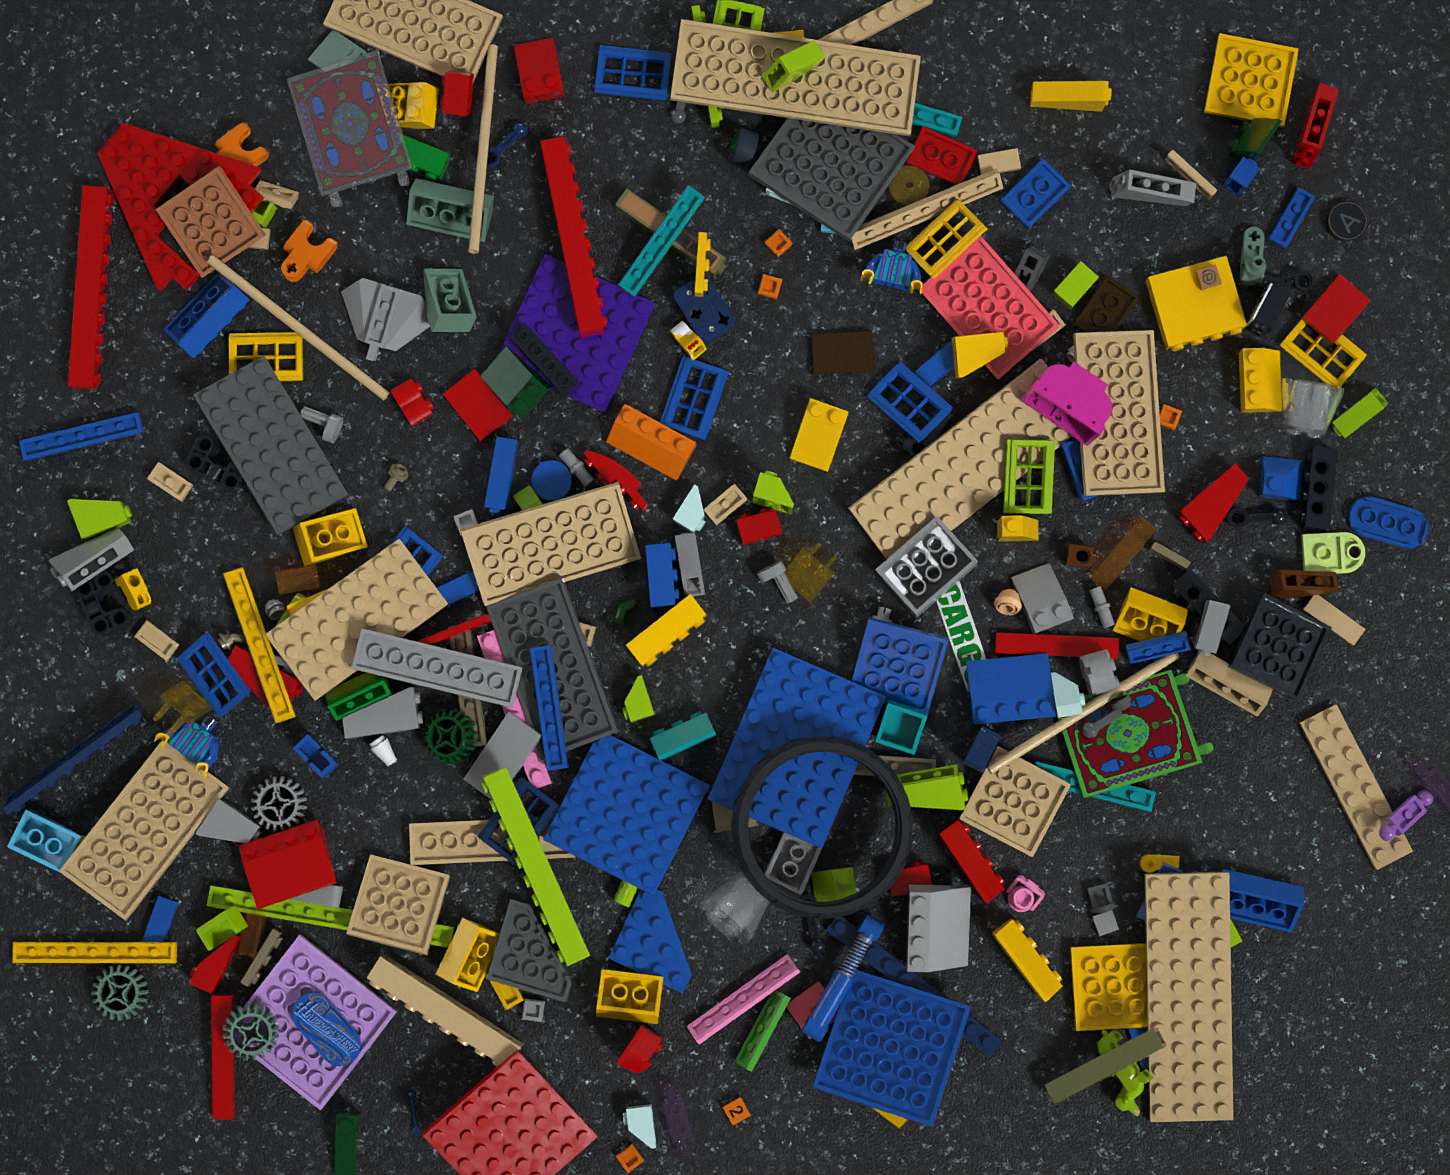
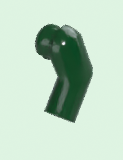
M634 598L617 606L613 616L617 626H624L627 622V612L637 608Z

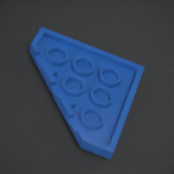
M657 889L655 895L652 896L640 890L609 959L640 974L663 977V985L683 994L692 974L663 892Z

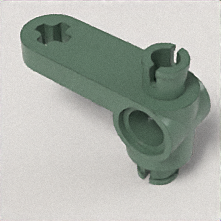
M1258 227L1248 228L1242 238L1240 280L1245 286L1262 283L1266 270L1263 258L1264 233ZM1251 234H1255L1256 241H1252Z

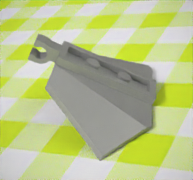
M365 278L358 280L341 291L356 338L370 344L366 356L368 360H377L379 347L397 351L430 327L427 318L426 302L420 295Z

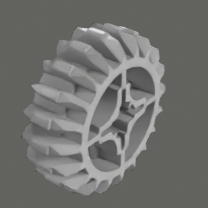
M281 776L279 783L277 777H272L273 784H271L269 779L265 780L266 787L259 784L258 787L261 793L259 791H254L253 793L258 796V799H251L252 803H257V806L251 807V810H258L259 812L254 815V818L262 817L259 825L267 822L265 829L269 830L273 825L274 832L278 831L279 826L281 831L286 830V824L289 828H293L292 821L299 824L300 820L297 816H305L304 813L300 812V809H307V806L301 805V802L307 801V798H300V795L305 791H296L300 784L296 783L291 786L293 779H289L285 783L286 779ZM280 787L288 789L294 798L285 799L282 792H280ZM273 789L272 800L263 804L266 794ZM277 799H279V801L289 802L281 806V809H279V807L270 806L275 804V802H277ZM295 804L293 813L289 818L285 819L286 808ZM265 810H274L279 821L269 818Z

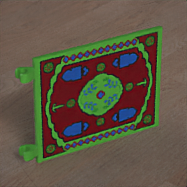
M1172 670L1151 675L1062 731L1083 798L1201 764L1203 762L1200 755L1213 751L1212 743H1206L1197 747L1177 688V685L1189 682L1190 678L1186 676L1187 673L1174 677ZM1090 694L1084 695L1085 704L1101 694L1093 696ZM1129 694L1132 699L1130 701L1132 705L1121 711L1123 714L1121 717L1098 730V734L1093 738H1087L1083 735L1082 727L1085 723L1095 722L1112 710L1110 704L1114 700Z

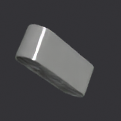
M330 885L291 898L290 900L340 907L343 887Z

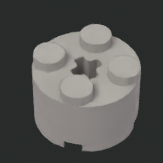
M1107 649L1080 657L1079 663L1082 676L1087 682L1086 687L1091 696L1120 687L1117 676L1113 674V671L1116 670L1113 659H1110Z

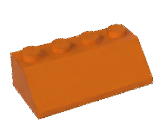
M624 404L616 418L606 443L676 481L679 479L697 446L696 442L626 404Z

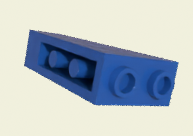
M496 438L484 505L485 509L492 516L502 517L503 514H508L518 449V441L516 439Z

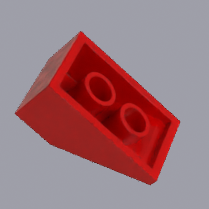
M549 38L514 45L525 104L565 97L554 39Z
M641 1024L618 1059L617 1064L638 1074L641 1070L646 1071L652 1062L649 1058L653 1052L657 1054L663 1046V1043L660 1042L663 1037L644 1024Z

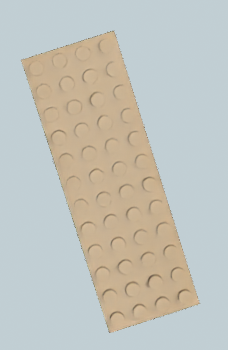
M681 19L670 100L910 136L921 56L815 40L825 58L812 70L772 93L762 75L779 57L814 41V39Z
M1039 359L848 508L886 560L936 516L952 531L1004 490L1007 439L1055 440L1056 450L1061 444L1073 437L1020 400L1024 393L1048 368L1043 359ZM1018 447L1017 463L1028 464L1029 447ZM1032 447V464H1038L1043 460V447ZM1017 468L1016 480L1023 476L1028 468Z
M1229 872L1145 874L1147 1031L1158 1028L1167 1045L1162 1050L1148 1056V1071L1154 1077L1148 1082L1149 1121L1233 1120Z

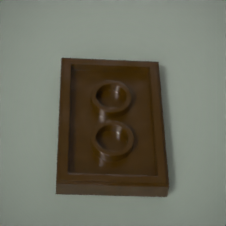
M1106 275L1072 326L1083 333L1117 332L1140 297Z
M872 331L811 334L813 375L874 372Z

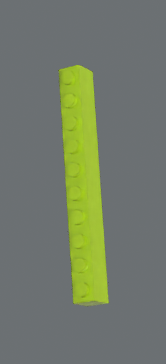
M503 766L483 775L484 781L481 782L485 794L489 792L492 797L489 803L493 812L498 811L501 817L498 823L501 830H506L509 835L506 841L510 850L515 849L517 857L514 859L518 868H523L526 875L523 876L527 888L532 887L534 891L531 897L535 906L540 905L543 913L539 915L543 924H548L551 932H548L552 944L557 943L559 950L556 953L560 962L565 961L566 965L569 966L589 957L590 954L507 768Z

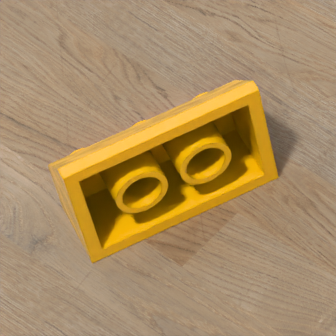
M1243 348L1239 352L1241 413L1282 412L1280 351L1267 348Z
M1130 587L1113 631L1140 642L1180 633L1185 625L1188 609Z
M462 918L436 975L454 985L478 992L490 967L499 933L476 922Z
M602 969L596 1017L658 1024L663 977Z

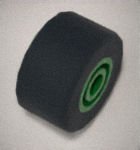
M739 127L730 146L729 162L748 167L756 152L759 134Z

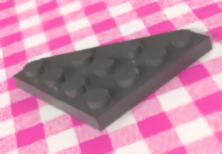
M510 899L486 979L566 1003L572 982L536 918L531 905Z

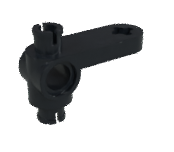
M950 411L931 431L926 440L923 439L918 443L913 437L900 430L894 442L902 446L900 450L912 459L917 455L913 452L912 446L919 444L925 449L934 442L954 412Z

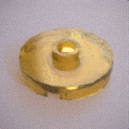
M914 166L902 167L889 185L890 195L902 206H908L924 199L929 190L928 177L924 171ZM906 183H912L913 187L907 188Z

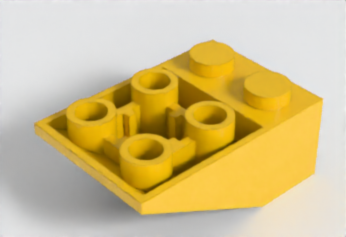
M426 82L384 84V90L387 91L385 96L389 98L387 102L391 104L389 108L392 110L391 115L394 116L393 121L396 122L395 127L433 129L435 127L438 88ZM376 84L382 102V106L385 112V116L387 119L388 126H390L391 121L388 120L389 115L386 113L387 108L384 107L386 102L382 100L384 96L380 94V92L382 91L381 89H379L380 84Z

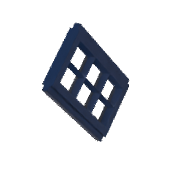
M521 777L515 788L520 798L526 790L536 796L526 808V813L529 819L535 822L533 828L537 837H539L558 812L560 805ZM540 799L547 805V808L537 819L529 811ZM497 811L477 837L517 866L514 859L517 857L516 851L514 850L513 853H510L503 847L509 835L507 834L500 844L491 838L499 827L498 820L501 819Z

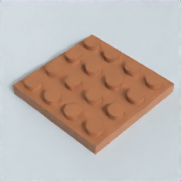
M220 166L155 209L202 278L215 270L207 263L212 255L226 263L266 236Z

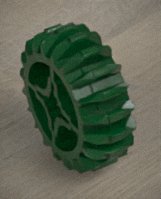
M444 709L443 712L438 711L436 716L430 717L432 722L426 724L429 730L424 731L428 735L423 740L429 743L425 749L432 750L430 756H436V760L438 762L443 761L444 764H457L458 761L463 762L465 757L471 756L469 750L473 751L475 749L472 743L478 741L473 738V735H476L478 732L472 730L476 724L469 723L471 717L465 716V712H458L457 709ZM452 720L456 725L450 727L445 722ZM451 746L454 747L456 751L450 753L446 751L445 748Z

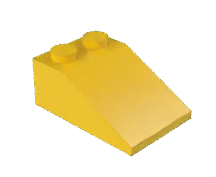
M810 398L790 459L828 472L849 412Z
M356 508L301 522L292 527L304 566L368 547Z

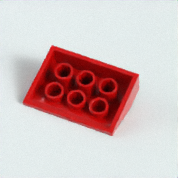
M318 820L239 845L243 866L257 909L337 883L325 832Z

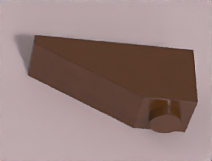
M1280 570L1270 578L1271 593L1274 598H1297L1337 593L1339 591L1336 572Z

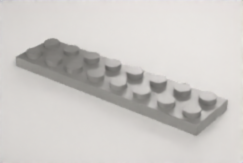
M363 628L360 631L351 667L354 670L513 708L522 672V667Z

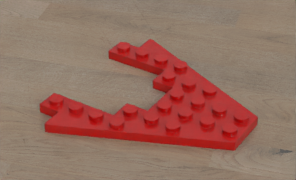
M125 123L118 127L97 153L156 288L160 291L167 286L172 278L184 289L188 290L201 275L159 236L166 224L155 209L158 208L157 206L181 177L192 185L220 166L251 213L265 198L251 185L261 173V168Z

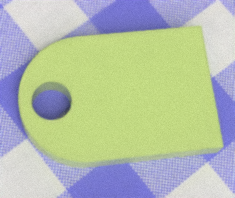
M1338 532L1301 535L1304 571L1344 574L1355 571L1364 561L1365 547L1362 541L1352 533ZM1351 547L1358 548L1359 556L1357 558L1350 556L1349 549Z

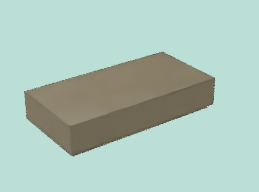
M1157 542L1151 544L1149 548L1150 552L1182 570H1186L1191 563L1189 560Z

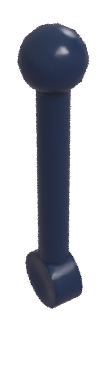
M410 1091L408 1098L411 1102L414 1125L412 1133L418 1135L421 1129L417 1123L414 1100L416 1094Z

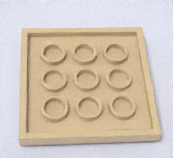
M997 746L988 764L1009 751ZM1020 757L993 774H990L986 767L966 804V809L963 810L959 819L1033 857L1071 784Z
M370 854L346 932L347 935L427 955L450 875Z

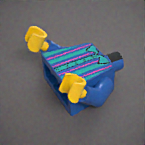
M894 241L893 250L884 249L883 253L877 254L867 264L860 278V281L863 278H868V284L874 283L905 291L910 290L911 294L914 289H918L920 294H922L923 288L918 265L912 260V255L904 253L906 243L902 241Z
M209 715L205 717L201 724L195 720H185L171 726L164 733H158L154 742L157 739L163 740L159 746L163 748L167 741H169L168 744L196 764L195 774H197L198 770H204L202 777H206L208 769L218 758V737L211 732L217 721Z

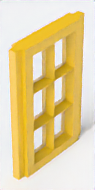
M957 198L905 247V250L912 255V258L934 280L976 241L987 228ZM960 211L965 218L953 228L948 221ZM969 220L974 227L962 238L957 231ZM945 226L950 232L937 243L932 236ZM954 235L959 241L946 252L941 245ZM929 240L934 247L922 257L917 250ZM938 249L943 256L931 267L926 262V259Z
M1301 319L1279 346L1333 391L1337 392L1367 354L1344 335H1341L1336 340L1335 344L1338 346L1330 354L1318 344L1323 338L1321 335L1313 340L1302 331L1307 323ZM1299 333L1312 343L1305 352L1292 342ZM1314 347H1317L1328 356L1322 365L1309 356ZM1341 349L1354 359L1348 367L1335 358ZM1331 360L1344 370L1338 379L1325 369Z
M296 332L229 334V375L237 371V360L255 361L265 356L266 359H274L273 371L279 381H303V337ZM258 344H274V355H258ZM279 344H295V355H279ZM237 345H253V356H237ZM279 359H295V370H279Z

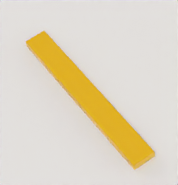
M242 567L223 573L274 721L279 723L294 718V710L271 645L265 636L266 631L244 569Z
M13 942L12 963H177V942Z

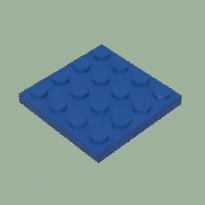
M869 617L851 682L886 696L883 704L887 705L888 700L925 711L928 715L949 638Z

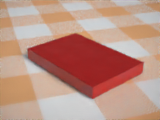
M922 126L914 143L915 148L908 157L906 164L956 186L964 182L978 150Z
M1340 274L1301 319L1333 345L1371 300Z
M475 369L443 393L481 442L513 417Z

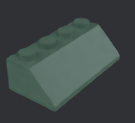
M416 178L409 192L406 225L470 239L474 191ZM484 194L481 242L486 240L493 210L494 196Z

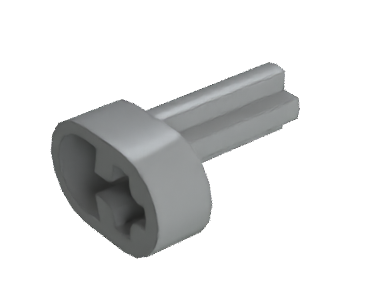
M304 406L301 410V417L324 426L322 439L332 444L335 443L343 425V417L335 414L329 416Z
M781 560L757 572L761 583L774 578L787 603L793 602L798 598L784 573L786 568Z

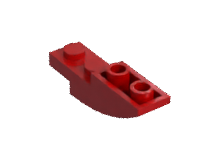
M587 450L584 452L586 457L584 462L590 469L594 467L599 472L596 476L603 484H613L617 481L619 482L622 494L627 493L630 496L631 500L629 502L636 510L640 508L643 512L649 507L647 502L637 492L642 487V484L626 468L601 454Z

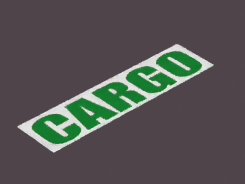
M958 581L936 602L967 692H969L966 661L986 659L960 581Z

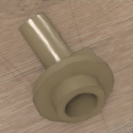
M392 464L388 473L391 477L385 484L384 489L390 492L397 481L403 482L408 478L405 466L401 464Z
M219 634L221 638L218 639V642L224 650L228 648L231 651L234 642L247 643L245 636L241 634Z

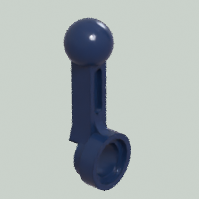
M514 123L512 131L495 148L488 147V153L492 152L496 155V160L493 163H487L488 168L496 167L500 162L502 154L518 138H522L527 134L528 128L525 123Z

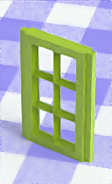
M717 0L713 24L761 31L765 8L734 0ZM727 8L738 10L735 24L724 22ZM742 11L752 13L750 28L739 25Z
M1007 439L1003 513L1052 514L1055 440ZM1018 447H1029L1028 464L1017 463ZM1032 447H1043V464H1032ZM1017 468H1028L1027 485H1016ZM1031 468H1042V485H1031ZM1016 489H1027L1026 506H1015ZM1031 489L1041 490V506H1030Z

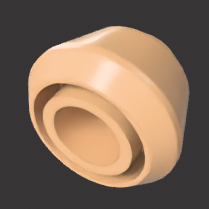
M1013 589L1001 591L994 601L995 608L1005 615H1014L1022 609L1020 596Z

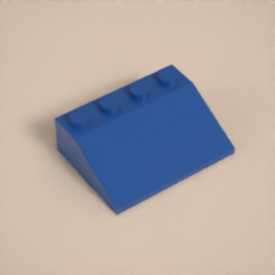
M1048 653L966 661L971 721L973 724L1056 717Z

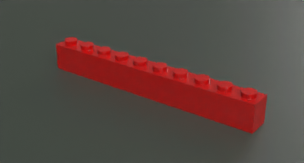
M564 137L540 141L579 335L580 338L604 334V327H607L606 316L601 315L600 308L603 307L601 295L597 296L596 289L599 288L597 276L593 277L592 269H595L594 258L589 257L588 250H591L590 239L585 238L584 231H587L586 220L581 219L580 212H583V205L581 200H577L576 193H579V186L577 181H573L572 174H575L574 163L569 162L568 155H572L570 143H565Z
M83 186L68 379V386L72 389L97 390V385H100L101 374L98 373L99 365L102 364L100 345H103L104 342L101 328L105 324L103 305H106L107 301L104 287L108 284L106 265H109L110 260L109 253H107V246L111 243V234L108 233L109 225H112L110 206H113L114 195L107 187Z

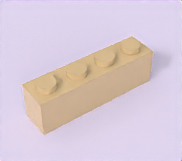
M1197 653L1190 664L1186 676L1258 717L1266 707L1273 689L1228 668L1229 664L1213 654L1205 656Z

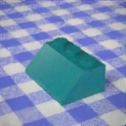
M699 711L691 715V720L683 723V720H679L671 724L672 728L667 731L662 728L652 733L654 737H651L650 740L660 761L716 736L706 713L702 714Z

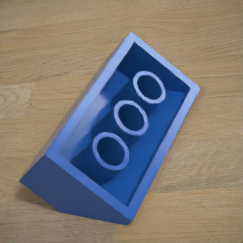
M218 272L163 330L192 358H195L211 340L217 337L219 331L228 325L232 318L246 306L249 299L232 282Z
M1222 870V872H1229L1230 919L1292 933L1304 906V887L1231 870Z

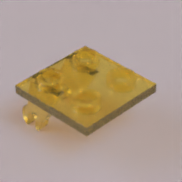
M819 542L810 552L803 547L784 572L793 589L810 603L835 574L830 567L838 558L834 555L826 565L817 560L813 555L822 546Z
M181 681L161 694L160 698L165 704L155 714L153 720L157 721L171 706L181 714V717L168 731L172 735L185 721L191 724L211 711L212 708L188 684Z

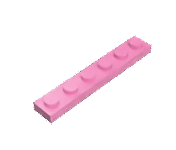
M785 955L690 1023L687 1028L696 1042L701 1044L800 973L799 969L789 955Z

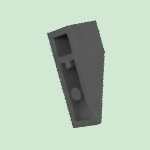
M1033 246L1025 250L1014 273L1030 292L1050 257L1049 254Z

